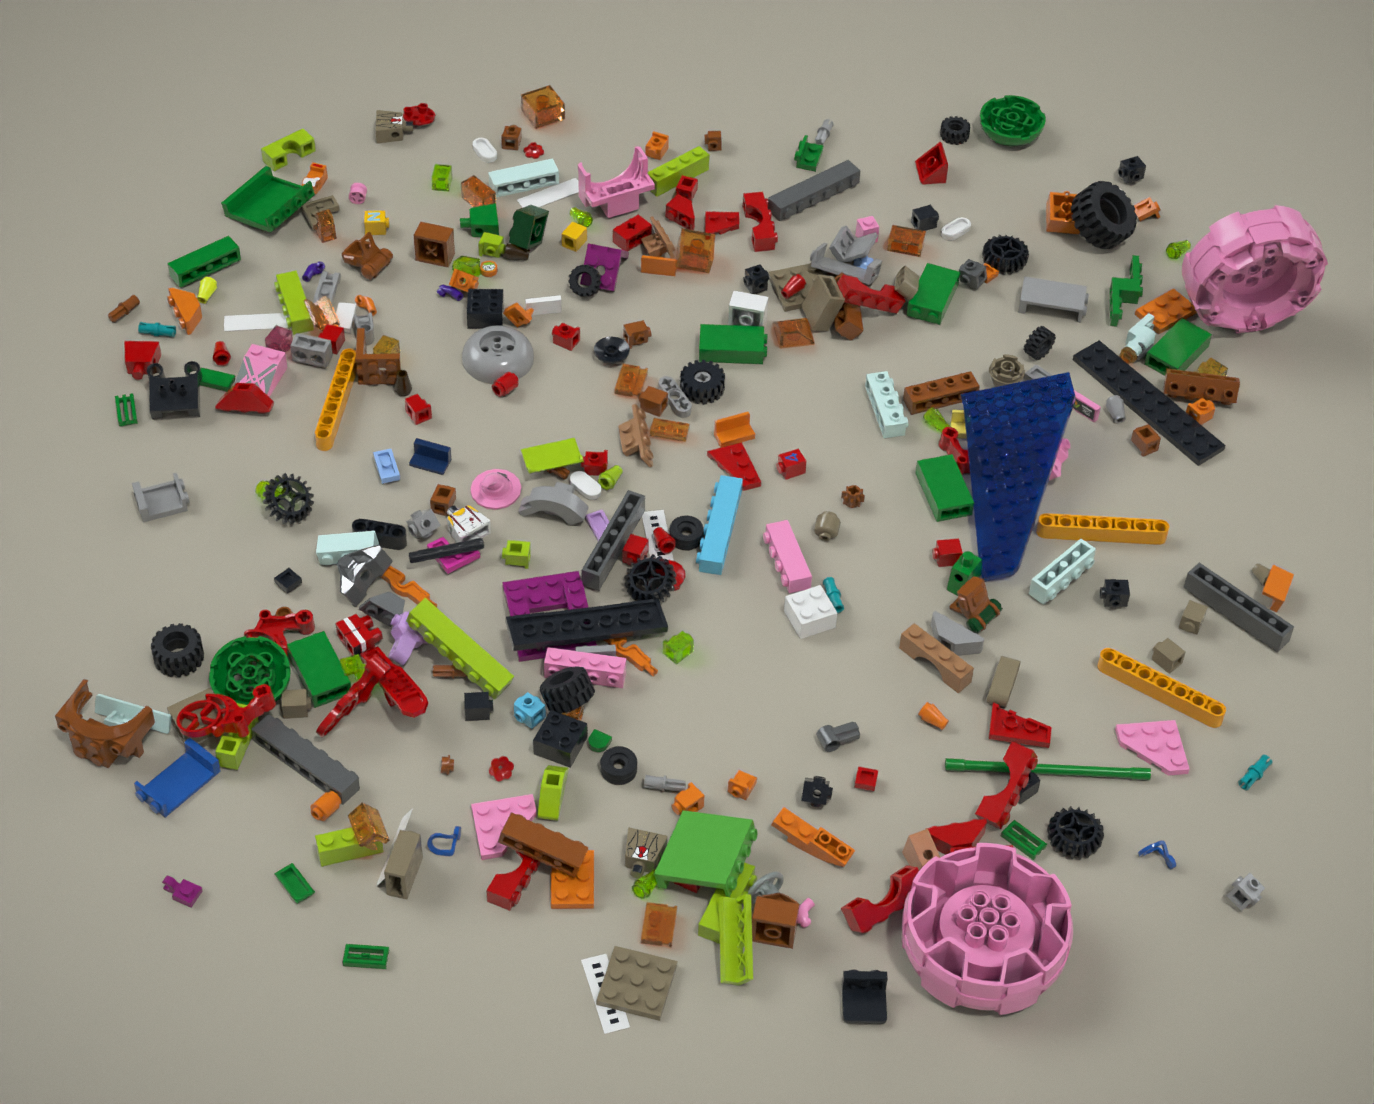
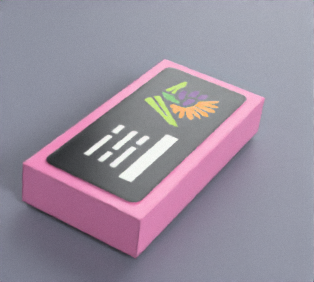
M1073 389L1068 391L1065 405L1095 423L1099 418L1101 407Z

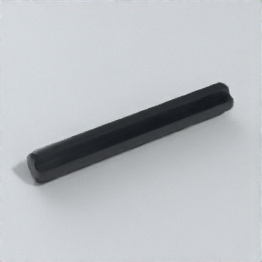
M482 538L409 552L410 563H417L484 549V541Z

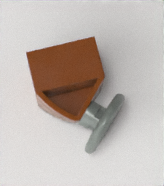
M771 872L757 880L748 892L751 895V903L755 904L752 916V942L793 949L800 904L793 898L779 892L784 877L780 872ZM775 878H777L776 884L773 885Z

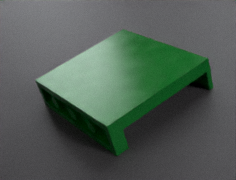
M265 166L222 201L221 204L225 217L271 233L309 201L315 193L311 181L301 186L273 176L271 167Z

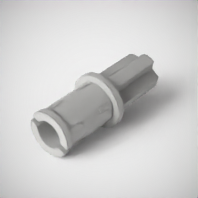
M830 119L824 120L823 125L818 129V134L815 138L816 144L823 145L826 138L830 136V130L834 125L833 121L828 124Z
M646 775L644 788L662 790V792H665V790L685 791L686 781L668 779L665 775L664 777Z

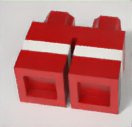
M354 614L335 623L338 638L355 660L361 657L360 654L369 648H375V643L383 639L382 632L378 627L370 631L368 630L374 626L372 618L368 615L359 618L357 614Z

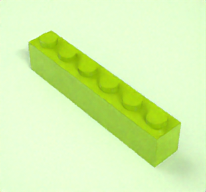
M424 598L409 612L406 622L410 628L418 631L427 643L436 647L442 656L447 657L458 670H462L471 682L476 683L482 688L483 692H489V696L494 700L511 684L514 675L429 600Z

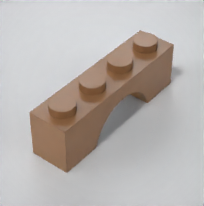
M914 623L901 633L899 649L912 659L924 657L931 661L939 670L943 682L954 691L960 693L972 682L974 668Z

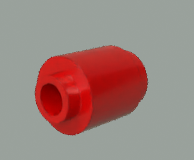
M506 372L494 381V384L491 386L492 390L498 397L505 396L518 387L519 379L516 374Z

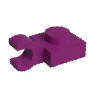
M167 875L162 881L165 884L163 889L173 893V900L192 908L203 892L201 886L185 879L178 883L173 877Z

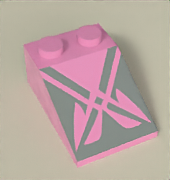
M252 344L244 356L235 384L237 382L255 383L270 397L287 369L286 353Z

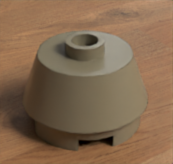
M1004 354L1002 358L993 359L989 367V373L995 387L1001 390H1012L1023 379L1025 369L1024 364H1021L1016 356Z

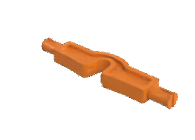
M391 565L381 578L390 584L391 589L396 594L408 597L417 605L426 598L437 607V603L430 600V594L415 581L401 585L405 581V575Z
M626 637L604 640L609 645L616 646L617 657L626 658L640 671L646 670L651 676L657 674L658 669L651 665V659L636 644L626 648L622 647L627 642Z

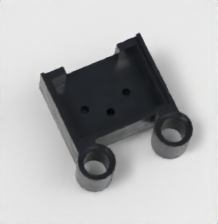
M189 361L184 365L186 377L166 378L163 367L158 363L150 364L147 367L152 420L154 418H163L162 412L188 411L189 416L200 417V381L203 376L200 365L197 362Z

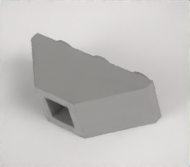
M936 611L933 612L931 628L936 640L958 656L980 654L982 652L984 638L966 629L963 625L950 620L945 615Z

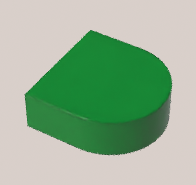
M596 729L593 730L588 738V746L594 752L605 751L612 742V736Z

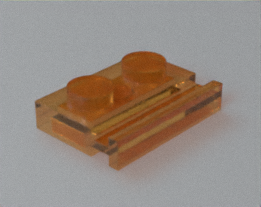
M623 364L615 386V394L629 397L634 395L639 398L646 382L648 368L640 369V366Z
M646 903L641 944L658 946L664 944L672 947L677 906L668 907L666 904Z

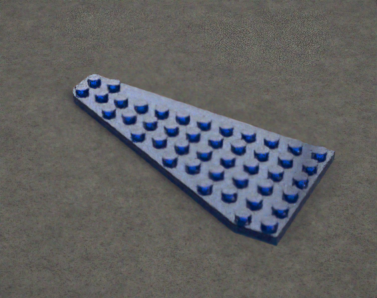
M1069 372L961 394L965 416L972 497L974 501L978 557L982 559L981 575L984 582L1011 577L1021 566L1076 400Z

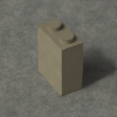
M818 275L801 307L813 330L829 331L845 299L833 276Z
M211 687L167 707V712L171 715V723L183 743L189 738L198 743L213 736L210 733L197 738L187 737L180 732L176 722L179 712L185 706L195 701L206 700V694H214ZM217 703V704L219 705L220 709H223V708H224L223 705ZM204 708L192 711V713L197 714L199 726L195 730L208 726L203 724L200 712ZM213 709L206 717L216 719L218 712ZM184 718L182 727L186 729L193 720Z
M399 831L384 870L387 895L408 899L423 859L421 834H417L414 831Z

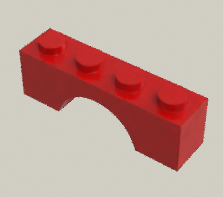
M763 192L743 193L742 207L745 217L754 219L759 223V225L752 228L754 252L775 250V243H778L777 232L774 233L775 224L774 221H771L772 214L771 210H768V199L764 197Z
M844 274L837 282L845 303L897 314L906 302L904 297L895 291V286L884 284L880 291L873 290L864 285L857 277Z
M1013 741L1011 742L1003 757V761L1010 769L1009 783L1000 793L983 797L975 813L979 820L986 819L987 824L998 829H1002L1003 825L1008 823L1010 811L1013 806L1017 805L1021 789L1026 787L1031 770H1034L1037 766L1038 756L1034 750Z
M516 851V854L522 859L520 866L512 872L496 874L486 890L487 902L509 911L514 904H518L521 898V891L523 888L528 887L533 871L536 872L540 865V861Z
M906 865L890 876V889L882 901L873 904L868 899L857 897L841 907L850 929L866 933L877 922L888 919L889 914L903 909L907 895L911 891L912 882L919 872L918 867Z

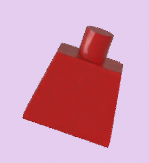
M159 341L124 342L127 373L132 374L134 379L140 380L143 378V375H148L147 367L150 364L158 363L161 358Z

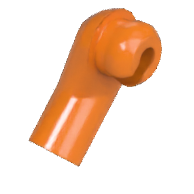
M362 295L355 297V302L359 307L367 309L368 313H372V316L377 313L371 298Z

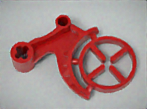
M945 427L942 430L939 447L946 451L948 455H953L962 475L964 473H974L981 479L986 474L991 479L999 482H1011L1020 476L1023 468L1022 460L1015 452L1003 448L1004 442L986 441L978 443L968 450H964L957 439L958 431L955 428ZM991 455L995 456L997 462L986 463V458ZM1001 455H1005L1013 459L1005 461V464L1002 465L1001 471L1003 475L997 474L991 470L998 469L999 466L1002 464L1003 459ZM978 457L983 458L981 466L979 464ZM1018 466V471L1010 475L1007 467Z
M264 609L259 613L260 619L256 627L246 630L244 636L247 638H258V636L268 638L277 643L288 657L287 641L283 635L286 630H298L303 635L311 634L315 630L313 614L305 609L285 616H272L269 610Z
M375 654L364 666L365 671L362 677L352 685L349 692L336 703V706L318 726L316 733L321 738L326 736L344 715H349L358 704H365L372 696L371 693L374 686L390 671L391 667Z
M265 684L259 685L253 690L254 698L246 707H239L232 698L225 695L206 694V700L195 701L185 706L179 712L176 722L180 732L187 737L197 738L210 733L215 737H219L224 732L236 733L239 737H246L249 734V724L264 712L272 710L276 702L270 686ZM217 703L223 705L225 708L220 709ZM204 708L200 712L203 724L208 726L195 730L199 726L197 714L192 713V711ZM213 709L218 712L216 719L206 717ZM184 718L193 720L186 729L182 727Z

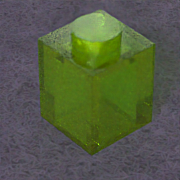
M435 164L432 174V190L449 192L452 182V165Z

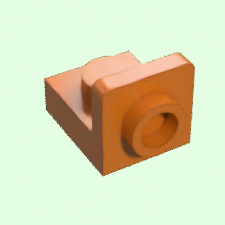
M1150 197L1134 205V212L1139 221L1153 214L1156 215L1157 219L1160 218L1158 211L1161 209L1158 203H1153Z
M516 302L507 307L503 314L516 327H519L523 324H528L532 320L531 316L534 309L529 308L525 311Z
M738 770L734 779L730 778L728 781V793L736 798L747 800L757 783V777Z

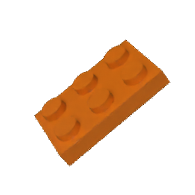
M1173 288L1136 309L1135 315L1139 319L1144 318L1148 313L1153 315V330L1161 334L1172 328L1181 318L1186 320L1197 312L1194 305Z
M594 850L587 851L576 877L552 867L551 909H594Z

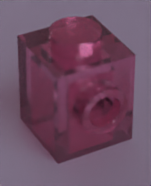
M277 325L265 338L266 348L285 353L290 350V345L293 341L292 331Z

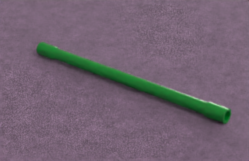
M945 758V770L1010 772L1005 762ZM1037 764L1035 769L1031 770L1035 774L1114 777L1134 780L1151 779V768L1141 767L1119 768Z

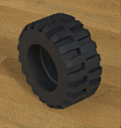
M1107 181L1094 182L1078 193L1073 199L1071 213L1073 214L1071 217L1072 221L1075 222L1074 226L1079 230L1081 237H1084L1086 242L1092 243L1094 247L1112 249L1129 238L1135 231L1137 224V215L1134 212L1135 207L1131 204V199L1125 195L1126 193L1119 189V186L1112 185L1111 182Z

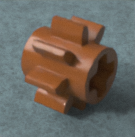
M851 485L849 487L846 486V491H842L841 498L843 499V504L850 508L860 507V502H864L865 495H863V489L856 485Z

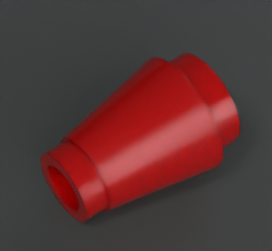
M799 274L793 275L783 290H781L782 296L788 299L803 290L806 285L805 279Z
M223 341L215 343L212 357L213 361L220 366L228 364L231 359V355Z
M662 527L655 528L653 535L658 550L663 553L672 552L675 548V539Z

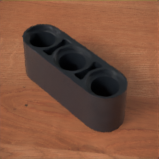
M360 518L352 523V533L375 531L381 548L402 550L407 546L406 529L402 525Z

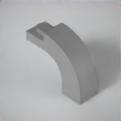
M540 486L532 488L530 496L522 499L518 512L524 517L538 511H550L562 517L569 525L584 521L588 505L578 496L564 489Z

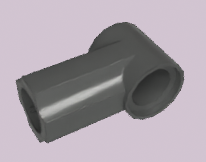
M849 722L836 727L825 725L816 733L826 752H833L841 744L860 739L859 727L856 722Z

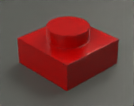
M858 766L854 788L875 791L879 770Z

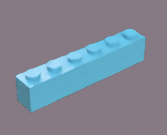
M721 475L719 482L715 483L714 493H716V496H712L710 505L713 508L708 510L707 521L709 523L704 526L703 535H705V538H701L700 549L702 551L697 553L696 563L699 564V572L722 575L742 494V478Z

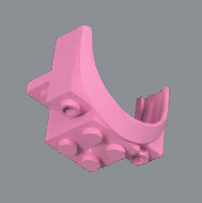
M635 147L632 162L623 173L605 182H591V174L585 171L582 162L578 164L579 198L585 207L600 205L607 218L639 209V194L655 189V184L648 175V157L641 147Z

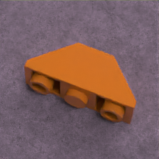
M172 287L168 288L170 295L167 296L170 307H174L173 312L176 318L179 317L181 329H185L187 335H190L202 319L200 303L194 293Z

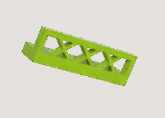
M744 894L738 898L723 896L719 898L721 983L740 986L753 980L751 895Z

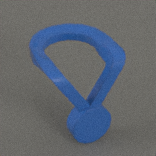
M455 826L454 834L451 835L442 833L432 834L427 842L429 850L437 855L452 856L455 852L456 842L461 837V826ZM435 838L453 839L452 847L450 850L437 849L434 847L432 840Z
M1163 840L1150 844L1138 852L1139 857L1158 851L1164 857L1170 869L1176 867V861L1172 855H1169L1167 845Z

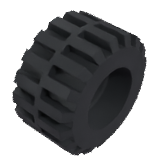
M178 623V625L170 624V627L165 626L162 628V631H157L156 636L152 638L151 650L156 668L161 670L162 674L168 673L169 677L174 675L181 677L184 674L187 676L190 675L189 672H195L197 670L196 667L202 665L201 661L204 660V650L201 636L195 628L191 629L190 625L183 626V623ZM176 649H183V650L178 651V652H171V651L176 650Z
M580 666L557 671L544 680L539 687L548 710L558 713H566L581 707L595 693L586 669Z

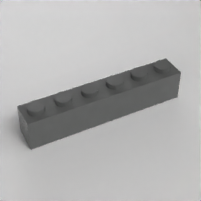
M846 160L768 197V210L770 209L771 214L779 221L789 218L859 184L861 170L851 161Z
M630 490L626 492L581 570L584 586L600 591L630 534L633 533L645 512V495Z
M1200 562L1187 573L1184 584L1185 589L1277 652L1290 641L1294 629L1293 625Z
M268 714L251 729L255 743L325 793L330 791L337 793L342 805L360 790L359 777L354 771L347 770L341 762L330 758L324 750H319L310 740L299 736L293 728L289 729L279 718H274Z

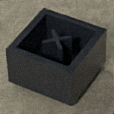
M468 289L467 329L503 326L504 290Z
M550 710L533 739L534 755L571 768L588 738L587 723Z

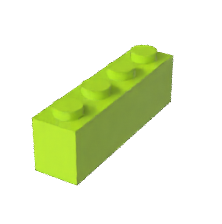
M698 146L649 171L648 175L655 184V189L650 190V192L658 197L675 188L682 175L694 178L708 171L710 154Z
M297 270L276 274L277 282H274L276 293H280L278 294L279 303L284 305L282 306L283 315L287 316V327L292 329L293 335L313 331V317Z
M744 862V870L739 874L737 886L732 891L731 898H738L748 894L749 888L757 880L755 866ZM716 888L699 922L698 936L720 944L719 898L726 897L724 889Z

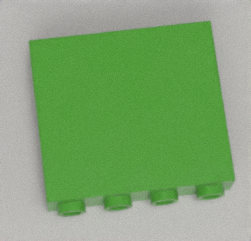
M683 810L654 873L658 888L667 889L669 882L672 881L724 889L726 897H730L732 891L736 889L739 874L744 870V862L750 856L753 841H756L758 836L753 819Z

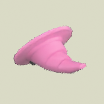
M493 469L479 474L472 482L470 490L472 499L478 505L486 509L497 510L514 504L520 497L522 488L520 480L515 474L507 470Z

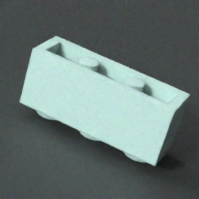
M375 531L318 535L316 555L320 565L337 564L338 560L344 555L379 545Z

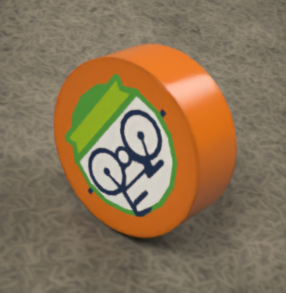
M484 261L480 265V273L485 277H492L498 272L497 264L494 261Z

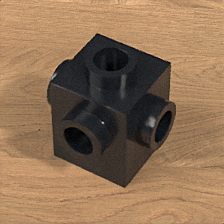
M1139 156L1121 160L1118 174L1126 184L1144 179L1146 165Z
M761 264L745 269V277H743L744 285L751 294L767 291L768 280L770 279L767 270H764Z
M1105 579L1103 587H1100V599H1103L1104 607L1128 606L1130 598L1128 580Z
M822 776L805 777L801 801L810 802V805L814 807H822V804L826 805L827 799L831 800L833 787H829L830 781H826V778Z

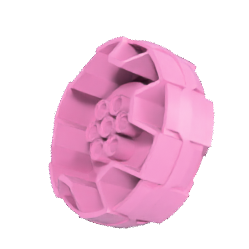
M1278 205L1271 209L1258 210L1246 214H1241L1238 211L1215 222L1209 227L1210 232L1196 244L1191 252L1185 254L1182 263V276L1185 281V288L1200 319L1207 326L1212 325L1235 329L1236 334L1267 329L1302 311L1322 290L1320 282L1324 275L1325 266L1328 265L1321 241L1315 229L1302 217L1299 211Z
M977 843L976 848L954 851L941 858L935 856L918 872L912 882L911 891L908 893L902 915V948L905 949L914 970L920 976L921 986L941 1002L953 1008L962 1005L978 1010H994L999 1015L1017 1012L1037 1003L1039 995L1045 992L1062 973L1070 953L1073 938V921L1070 913L1072 904L1066 889L1055 874L1049 875L1035 862L1016 854V848L993 843Z

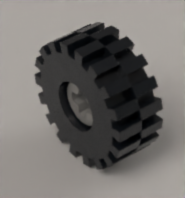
M694 360V364L689 362L688 367H683V371L681 370L680 389L690 402L694 400L695 404L703 402V405H705L708 401L714 403V399L718 401L720 396H723L725 391V373L723 368L719 369V364L713 365V361L707 363L706 360H702V362Z

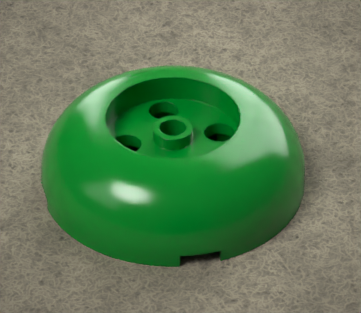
M1004 95V98L1000 99L992 98L982 106L980 111V124L984 133L993 141L1006 146H1022L1033 142L1042 133L1046 122L1045 113L1040 110V106L1037 103L1016 95Z
M244 636L228 642L218 650L210 664L209 682L214 694L228 696L236 703L248 705L254 698L253 691L246 692L248 688H253L254 690L257 686L265 684L270 686L275 702H277L289 685L291 676L290 663L284 650L274 641L258 636V638H247ZM240 675L241 679L239 681H236L234 679V676ZM269 675V677H264L263 680L261 679L262 676Z

